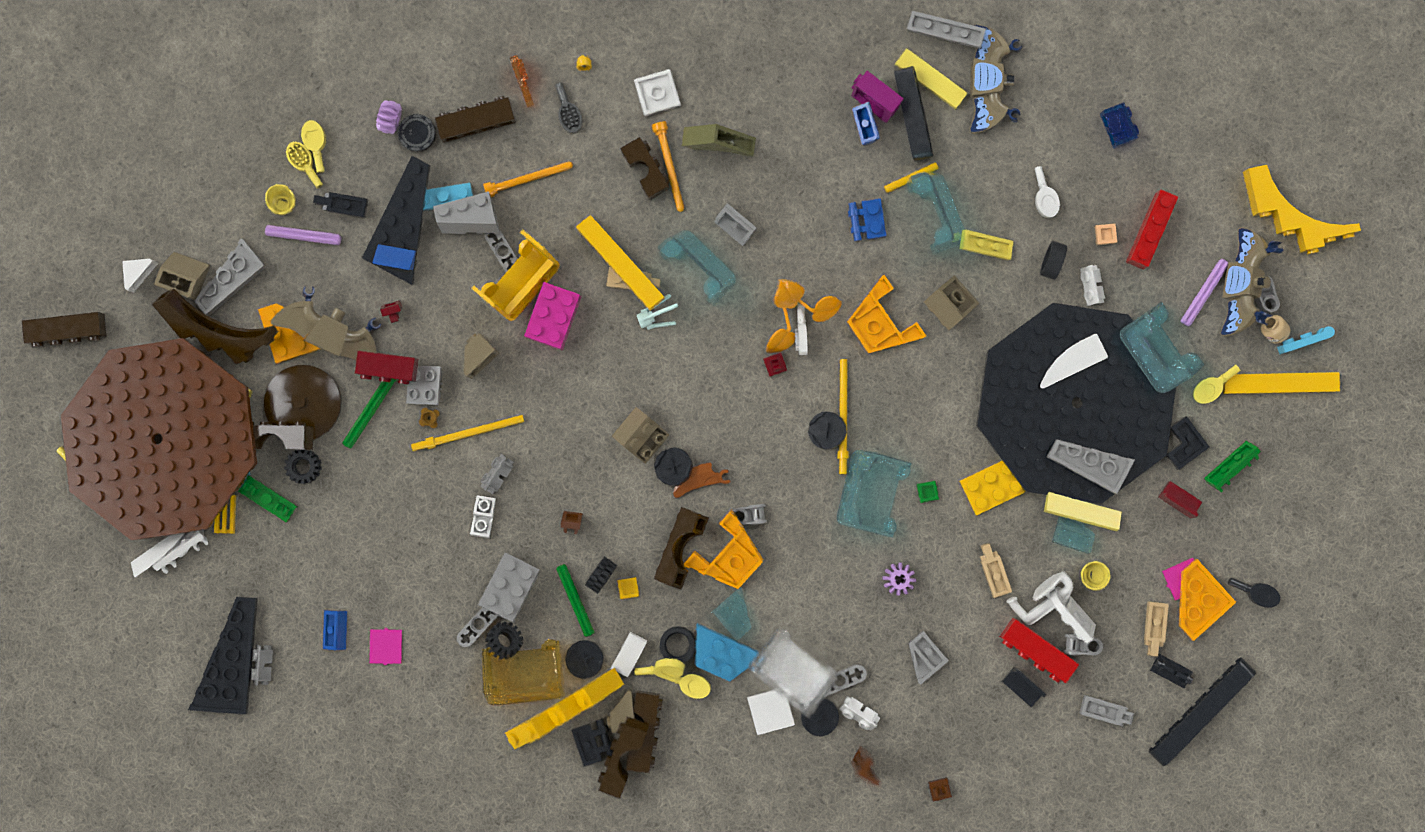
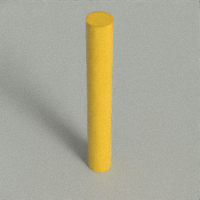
M936 162L885 185L884 189L886 193L891 192L938 170V165Z

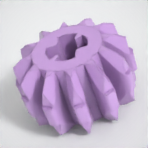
M387 100L382 102L376 120L378 130L387 134H393L397 130L402 110L400 104Z
M898 563V569H896L894 564H891L893 571L885 569V572L890 575L889 577L883 576V580H889V582L884 584V587L891 586L889 589L890 593H893L896 589L897 596H900L901 589L904 594H908L906 587L914 588L909 582H916V579L909 577L915 574L914 571L907 573L910 567L908 565L902 570V563ZM902 574L904 576L902 577L904 579L903 583L898 582L896 584L895 576Z

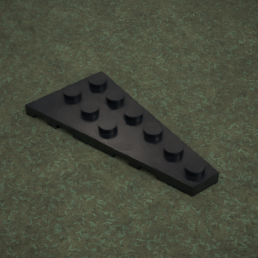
M411 156L362 256V259L373 264L378 244L416 251L413 270L373 264L411 285L414 283L417 251L423 222V208H425V194L431 166L415 156Z
M236 597L226 625L219 636L220 639L213 650L203 673L201 683L197 687L195 697L188 710L248 714L258 598Z

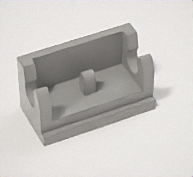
M728 203L714 221L742 246L745 245L757 229Z

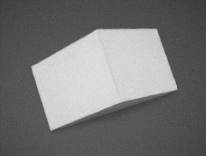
M152 259L123 261L125 289L134 293L158 263Z

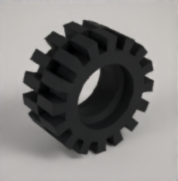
M295 450L287 456L288 460H285L286 466H284V470H287L286 475L290 477L291 481L300 484L311 483L320 475L319 472L322 470V466H320L321 460L313 451ZM301 459H306L310 463V470L306 474H301L297 471L296 465Z
M603 557L585 583V586L598 594L613 574L617 565L608 558Z
M499 622L487 633L485 642H488L486 648L490 647L488 651L490 654L492 652L495 653L493 657L496 658L499 655L500 660L504 657L507 660L512 658L521 649L523 636L520 635L522 632H517L516 629L518 627L516 625L512 627L513 623ZM498 636H506L510 641V646L502 645L499 642Z

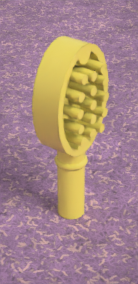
M309 120L302 127L301 137L307 149L313 152L317 173H322L325 170L321 150L325 146L326 136L321 125L316 121Z
M300 142L288 144L286 155L292 166L300 171H305L317 189L323 186L314 169H312L313 157L309 149Z
M1234 365L1218 378L1208 377L1200 381L1193 390L1194 400L1198 403L1206 404L1217 399L1222 393L1223 384L1241 371L1239 367Z
M678 659L658 660L655 666L635 668L634 673L636 676L655 674L661 678L674 679L683 675L685 665L678 661Z
M687 674L684 677L666 679L679 684L682 692L692 698H704L711 692L709 682L697 674Z

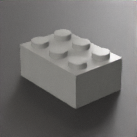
M504 553L478 605L514 623L540 570Z

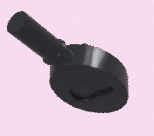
M1231 577L1228 580V585L1247 592L1249 599L1258 606L1272 608L1280 603L1279 592L1268 584L1254 583L1249 585Z

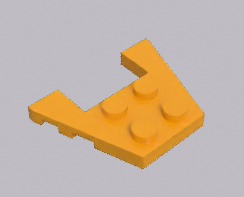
M885 275L879 279L847 321L868 354L926 337V334L917 322L900 333L878 300L894 289Z
M730 510L719 524L734 536L711 563L694 551L683 564L687 568L697 570L698 573L707 574L716 578L715 580L739 589L762 564L764 559L734 511Z

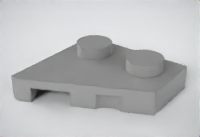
M924 631L920 632L908 643L917 681L920 685L948 662V659Z

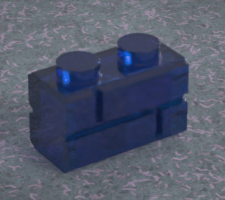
M1125 103L1110 107L1100 113L1113 149L1138 139V127L1132 123L1130 118L1132 117L1131 109L1129 106L1126 107Z

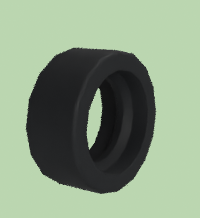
M1056 241L1050 243L1041 265V276L1053 280L1058 277L1067 254V245Z
M671 627L664 632L660 639V652L665 659H678V661L685 663L695 653L696 641L692 632L685 627ZM673 634H683L689 641V649L682 656H673L667 650V640Z

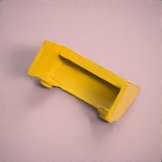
M524 230L520 232L526 238L519 245V254L521 256L498 283H486L481 288V291L475 286L471 288L509 321L515 320L540 292L543 282L548 283L560 267L559 262Z

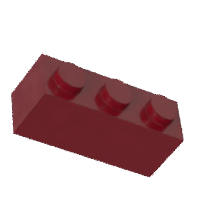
M357 351L354 374L360 375V379L372 380V377H379V381L391 382V379H396L399 384L410 385V381L416 382L419 359Z

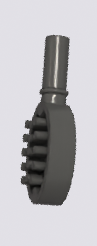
M562 82L557 83L555 87L562 104L558 112L560 123L567 132L575 134L582 127L581 113L577 106L568 101L569 99Z

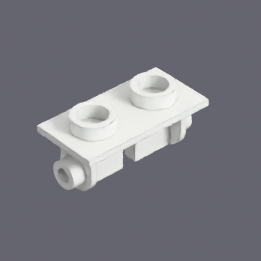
M1097 265L1081 268V280L1083 281L1084 297L1087 301V306L1104 303L1103 286L1096 285V283L1102 282L1100 268Z
M847 696L844 701L845 704L839 708L843 712L842 714L848 719H854L859 722V726L865 730L876 728L880 720L878 713L867 706L863 712L860 711L863 704L855 698Z

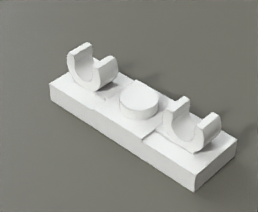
M204 530L188 532L182 536L174 547L153 564L152 567L156 571L162 569L167 574L168 568L166 565L171 564L174 568L177 567L175 559L183 557L190 547L193 546L196 551H199L198 542L208 545V540L204 536Z

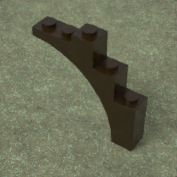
M175 288L161 294L152 304L179 338L186 339L190 337L192 339L196 337L208 352L223 349L235 364L243 361L244 363L249 362L254 357L253 353L262 345H270L275 340L274 336L278 333L274 325L262 329H244L223 324L197 310Z

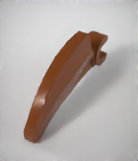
M711 462L693 467L691 476L685 483L675 486L673 495L675 498H679L685 493L702 486L716 483L728 484L730 479H722V475L728 473V469L714 472Z

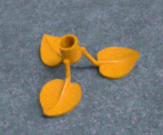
M780 280L774 297V303L777 307L783 309L787 329H779L771 336L766 352L777 353L784 351L795 342V333L790 332L791 325L787 308L792 309L799 302L813 313L812 319L814 321L824 322L838 312L842 301L837 297L827 296L819 300L815 308H811L801 300L805 293L802 285L789 280Z

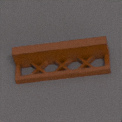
M860 746L851 761V765L859 777L878 787L881 782L875 771L871 768L874 761L869 752Z

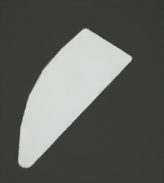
M1094 334L1063 352L1046 372L1040 387L1046 388L1108 358L1098 335Z
M185 533L169 535L133 560L131 566L134 577H137L160 560Z

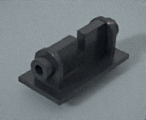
M1158 653L1150 671L1184 689L1187 683L1189 685L1192 683L1193 677L1191 675L1193 671Z

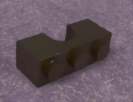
M639 137L620 148L630 168L637 164H643L648 167V175L639 182L649 201L669 190L668 184L670 181L665 173L661 174L658 169L661 165L656 157H651L649 153L651 148L646 140L642 141Z

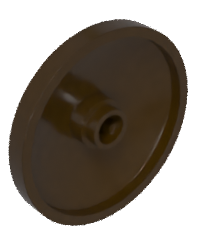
M295 365L279 372L269 383L264 396L265 414L268 421L272 422V425H277V422H289V426H294V422H306V426L314 427L313 440L329 432L336 424L341 412L342 399L338 385L328 373L310 365Z

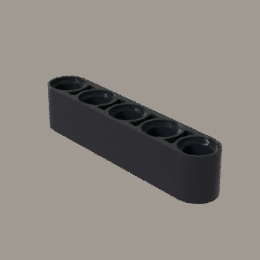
M910 66L895 70L894 74L898 93L904 98L901 107L913 160L915 162L933 157V149L915 68Z

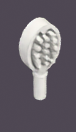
M1042 166L1034 168L1040 188L1035 197V204L1038 212L1043 217L1052 218L1059 211L1060 201L1057 193L1047 186Z
M797 304L798 329H795L796 351H799V355H807L805 307Z

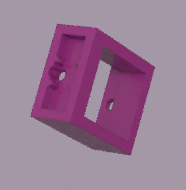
M866 71L864 75L860 73L851 88L853 89L851 97L860 104L870 102L873 114L886 124L898 110L904 99L869 71Z

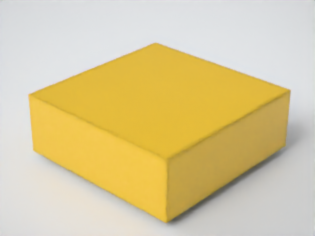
M637 577L617 580L620 599L639 596Z

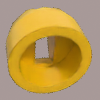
M579 56L576 62L577 70H591V59L588 56Z

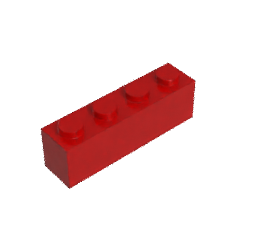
M1162 189L1155 193L1126 263L1142 270L1149 267L1178 200V196Z
M1014 618L1011 619L999 636L1003 639L1002 643L1010 649L1015 647L1019 650V656L1026 661L1029 658L1035 662L1033 666L1042 672L1047 670L1051 673L1049 677L1057 683L1060 681L1067 683L1079 666L1077 662Z

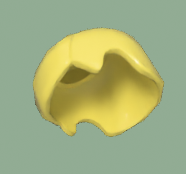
M276 184L267 190L265 195L266 205L274 214L286 215L295 207V196L288 186Z
M1098 561L1087 563L1082 568L1080 575L1082 583L1086 588L1093 591L1105 588L1111 578L1109 568L1104 563Z

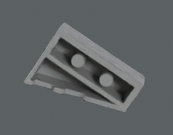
M489 191L433 206L436 223L442 234H466V232H473L482 235L483 233L501 235L494 203Z

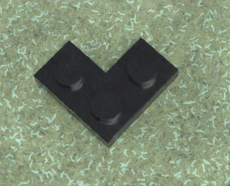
M1187 416L1171 426V431L1181 444L1168 452L1167 457L1175 468L1180 470L1210 448V446Z

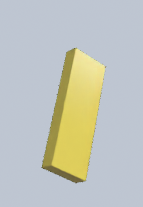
M962 230L959 249L1011 260L1013 241L970 230Z

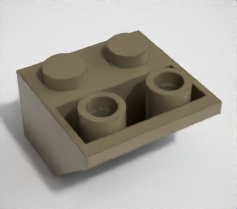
M173 252L160 267L154 285L166 290L175 288L180 295L195 300L200 294L210 265Z
M635 407L612 437L646 464L670 434Z

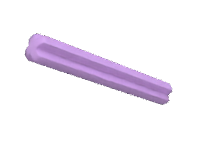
M267 225L265 229V234L272 237L340 245L341 236L339 234Z
M1221 259L1217 262L1182 317L1181 323L1186 326H1190L1226 271L1228 267L1227 261Z

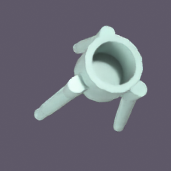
M668 294L667 296H665V297H664L665 299H664L662 302H660L658 305H660L661 303H663V302H665L667 299H669V298L671 297V295ZM678 304L668 306L654 313L648 308L641 310V313L637 314L641 328L647 327L649 330L676 325L675 321L654 324L653 322H656L655 316L677 308Z

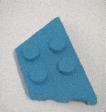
M697 623L695 665L705 671L731 681L763 657L761 652L701 624Z

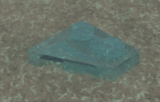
M1059 516L1052 542L1089 554L1091 553L1095 534L1089 528H1086L1082 522Z
M741 587L712 611L736 641L752 629Z

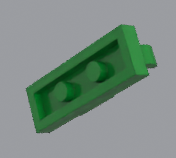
M1245 441L1211 471L1204 480L1216 490L1223 492L1221 487L1224 484L1229 486L1231 484L1229 480L1244 467H1251L1250 461L1253 458L1258 460V454L1261 451L1257 446Z
M248 475L238 491L285 522L289 521L298 507L250 475Z

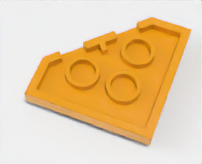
M275 303L258 309L264 328L273 326L271 320L284 308L283 306ZM275 326L278 333L274 336L275 340L270 344V348L276 364L321 349L304 341L305 338L297 332Z
M1194 559L1181 571L1179 627L1194 641L1236 603L1198 559Z

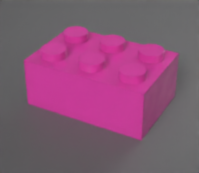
M543 282L524 336L533 341L563 350L581 300V295Z

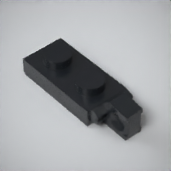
M329 192L325 193V197L314 195L313 203L322 205V210L365 218L368 199Z

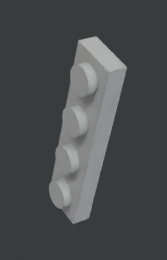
M912 11L907 26V31L979 49H981L986 33L985 28Z

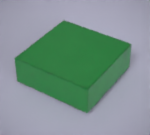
M936 481L916 484L920 503L939 500Z

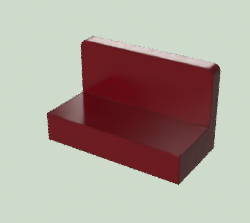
M1168 481L1158 497L1189 518H1197L1199 515L1197 510L1201 506L1202 501L1171 481Z

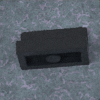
M1015 667L1002 680L1008 688L1031 708L1041 696L1045 697L1047 695Z

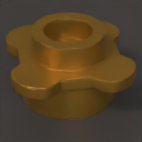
M423 408L419 424L436 428L440 412Z

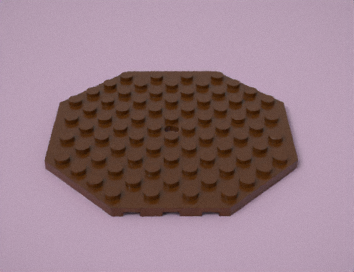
M184 338L109 350L61 414L69 492L130 540L209 529L216 516L222 512L234 492H237L245 481V477L257 465L248 386L237 380L226 369L219 366L213 359ZM157 434H161L163 438L160 444H156L154 441Z

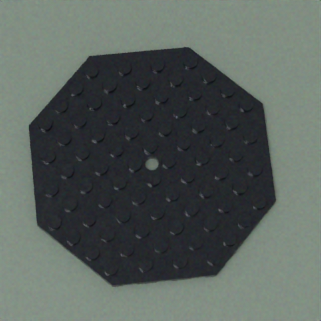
M1052 303L987 350L976 427L982 432L990 446L1011 471V474L1022 486L1024 492L1048 495L1051 492L1080 501L1102 504L1112 497L1114 493L1049 459L1047 456L1054 442L1060 440L1124 458L1134 459L1119 489L1120 491L1167 456L1177 379L1129 314ZM1094 334L1098 335L1108 358L1046 388L1040 387L1046 372L1063 352ZM1076 397L1081 400L1082 405L1080 408H1075L1072 405V400Z

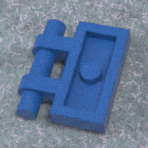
M881 198L862 201V209H857L856 202L849 203L848 216L851 217L852 228L850 229L851 234L854 236V241L862 240L861 233L866 232L867 240L886 237ZM858 216L864 217L865 226L859 225Z

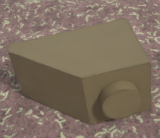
M629 689L611 710L610 716H607L608 728H612V733L617 732L621 722L625 723L627 716L635 719L632 689Z

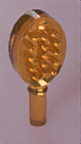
M518 55L510 57V61L527 107H531L534 103L526 81L529 78L526 76L527 72H523L526 71L522 63L523 60H519Z

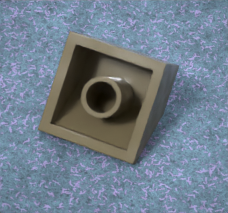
M955 275L924 301L928 309L935 314L941 324L948 330L953 328L980 304Z
M480 333L478 335L473 334L467 340L468 344L465 346L464 374L470 379H473L500 354Z

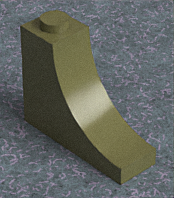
M718 124L684 127L682 146L692 150L723 151L751 157L754 156L756 137Z

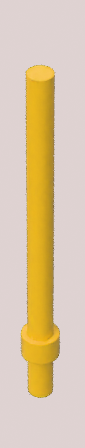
M840 359V417L846 424V430L847 359ZM847 434L845 440L839 446V451H837L839 474H847V459H849Z
M523 415L436 438L432 436L426 438L425 441L411 444L413 451L424 448L432 449L436 448V445L525 421Z

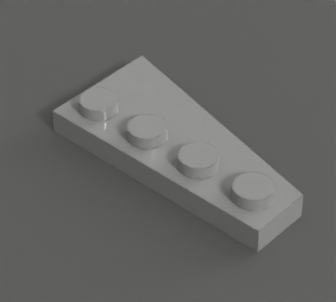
M242 238L239 240V245L227 256L228 259L224 265L218 268L213 280L207 283L195 299V303L207 316L215 312L266 268L265 264Z
M1060 440L1054 442L1047 456L1049 459L1114 494L1118 493L1134 462V459L1124 458Z

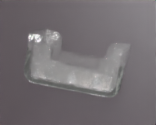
M777 628L749 662L748 668L804 715L810 717L838 679L836 676L837 672L829 665L826 668L819 664L790 639L792 636L785 629L780 631Z

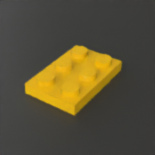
M1003 461L959 481L976 516L1025 493Z

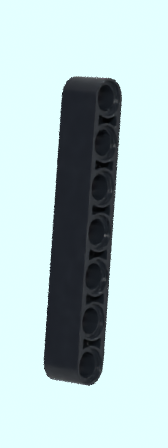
M1242 657L1238 658L1235 661L1236 664L1234 666L1231 665L1222 674L1223 677L1221 679L1218 678L1208 688L1209 691L1207 693L1204 692L1195 702L1196 704L1191 706L1182 715L1183 718L1181 720L1178 719L1168 729L1169 732L1167 734L1164 733L1157 740L1155 746L1149 749L1148 752L1162 766L1169 764L1255 676L1256 671Z

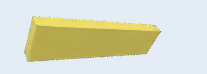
M907 48L895 63L900 69L914 66L918 82L954 109L959 106L967 95L966 91Z
M1051 492L1046 495L1044 508L1046 513L1109 530L1118 531L1120 528L1121 511Z

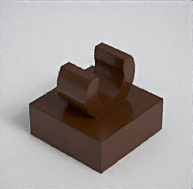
M563 512L561 528H564V533H567L568 528L574 529V534L578 533L583 513Z
M947 777L928 781L933 802L952 797Z

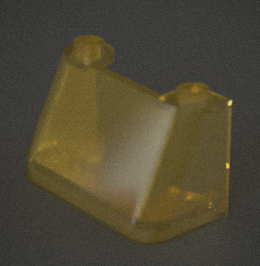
M553 639L546 640L541 645V649L518 651L512 658L505 660V657L500 660L499 655L496 658L493 657L495 653L492 652L490 654L488 652L490 647L482 649L483 694L490 705L553 700L565 696L559 641Z

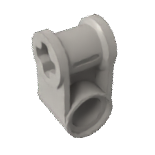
M1267 276L1271 280L1270 287L1262 288L1261 296L1254 300L1260 311L1271 314L1278 310L1280 301L1272 278ZM1266 301H1269L1271 303V310L1266 308Z
M765 504L733 509L734 513L741 511L744 514V519L740 522L742 525L768 523L764 513Z
M1065 634L1067 638L1065 654L1098 655L1103 650V644L1098 638L1093 637V640H1091L1096 641L1097 648L1090 651L1088 648L1090 642L1086 643L1083 639L1080 640L1076 634Z

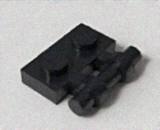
M603 718L596 720L597 729L592 730L591 724L588 723L571 730L584 767L602 761V752L606 751V754L610 756L613 753V750H610L613 742L610 741L607 733L609 729L604 724ZM597 735L601 736L603 742L601 746H598L595 736Z

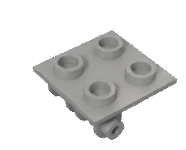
M418 366L416 382L410 381V385H407L406 404L439 406V402H441L440 391H442L440 385H443L440 382L442 381V367Z

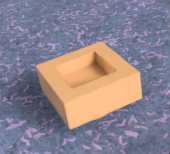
M1115 224L1095 226L1097 245L1117 243Z

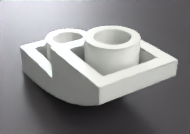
M477 495L473 511L471 536L490 539L496 498Z
M630 632L611 669L615 668L618 673L628 677L647 640Z

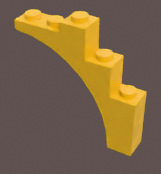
M1267 165L1248 168L1243 172L1253 216L1259 215L1260 218L1272 215L1276 234L1283 233V236H1289L1296 232L1300 253L1306 251L1307 255L1317 253L1319 248L1325 246V243L1336 241L1335 237L1342 236L1343 239L1355 237L1354 233L1361 231L1359 223L1348 225L1329 224L1301 213L1279 192L1271 178Z
M613 668L566 698L505 732L514 750L541 738L555 727L569 721L583 710L595 705L623 686L624 683L616 669Z

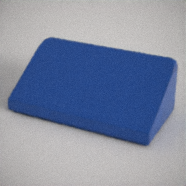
M870 102L852 108L862 145H869L880 139Z
M378 244L373 264L413 270L416 251Z
M324 610L323 649L345 650L347 611Z

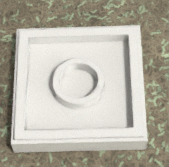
M670 69L634 79L645 117L681 106Z
M784 687L747 697L757 735L795 725Z

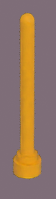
M657 122L652 124L653 133H656V136L659 137L676 208L679 212H682L684 205L666 138L667 122Z
M565 162L497 184L495 182H487L483 186L485 192L489 191L490 196L494 197L498 191L569 170L573 167V164Z

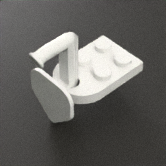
M1064 571L1052 575L1037 587L1033 599L1037 601L1044 595H1046L1047 599L1028 613L1020 606L1017 597H1011L1006 601L1027 625L1034 624L1056 608L1062 615V620L1067 625L1070 624L1080 640L1083 639L1086 643L1093 640L1096 624L1070 596L1073 582ZM1059 581H1061L1065 585V587L1063 588H1055Z

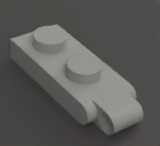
M1087 695L1083 697L1079 712L1081 715L1123 726L1124 723L1132 725L1134 713L1127 711L1128 707Z

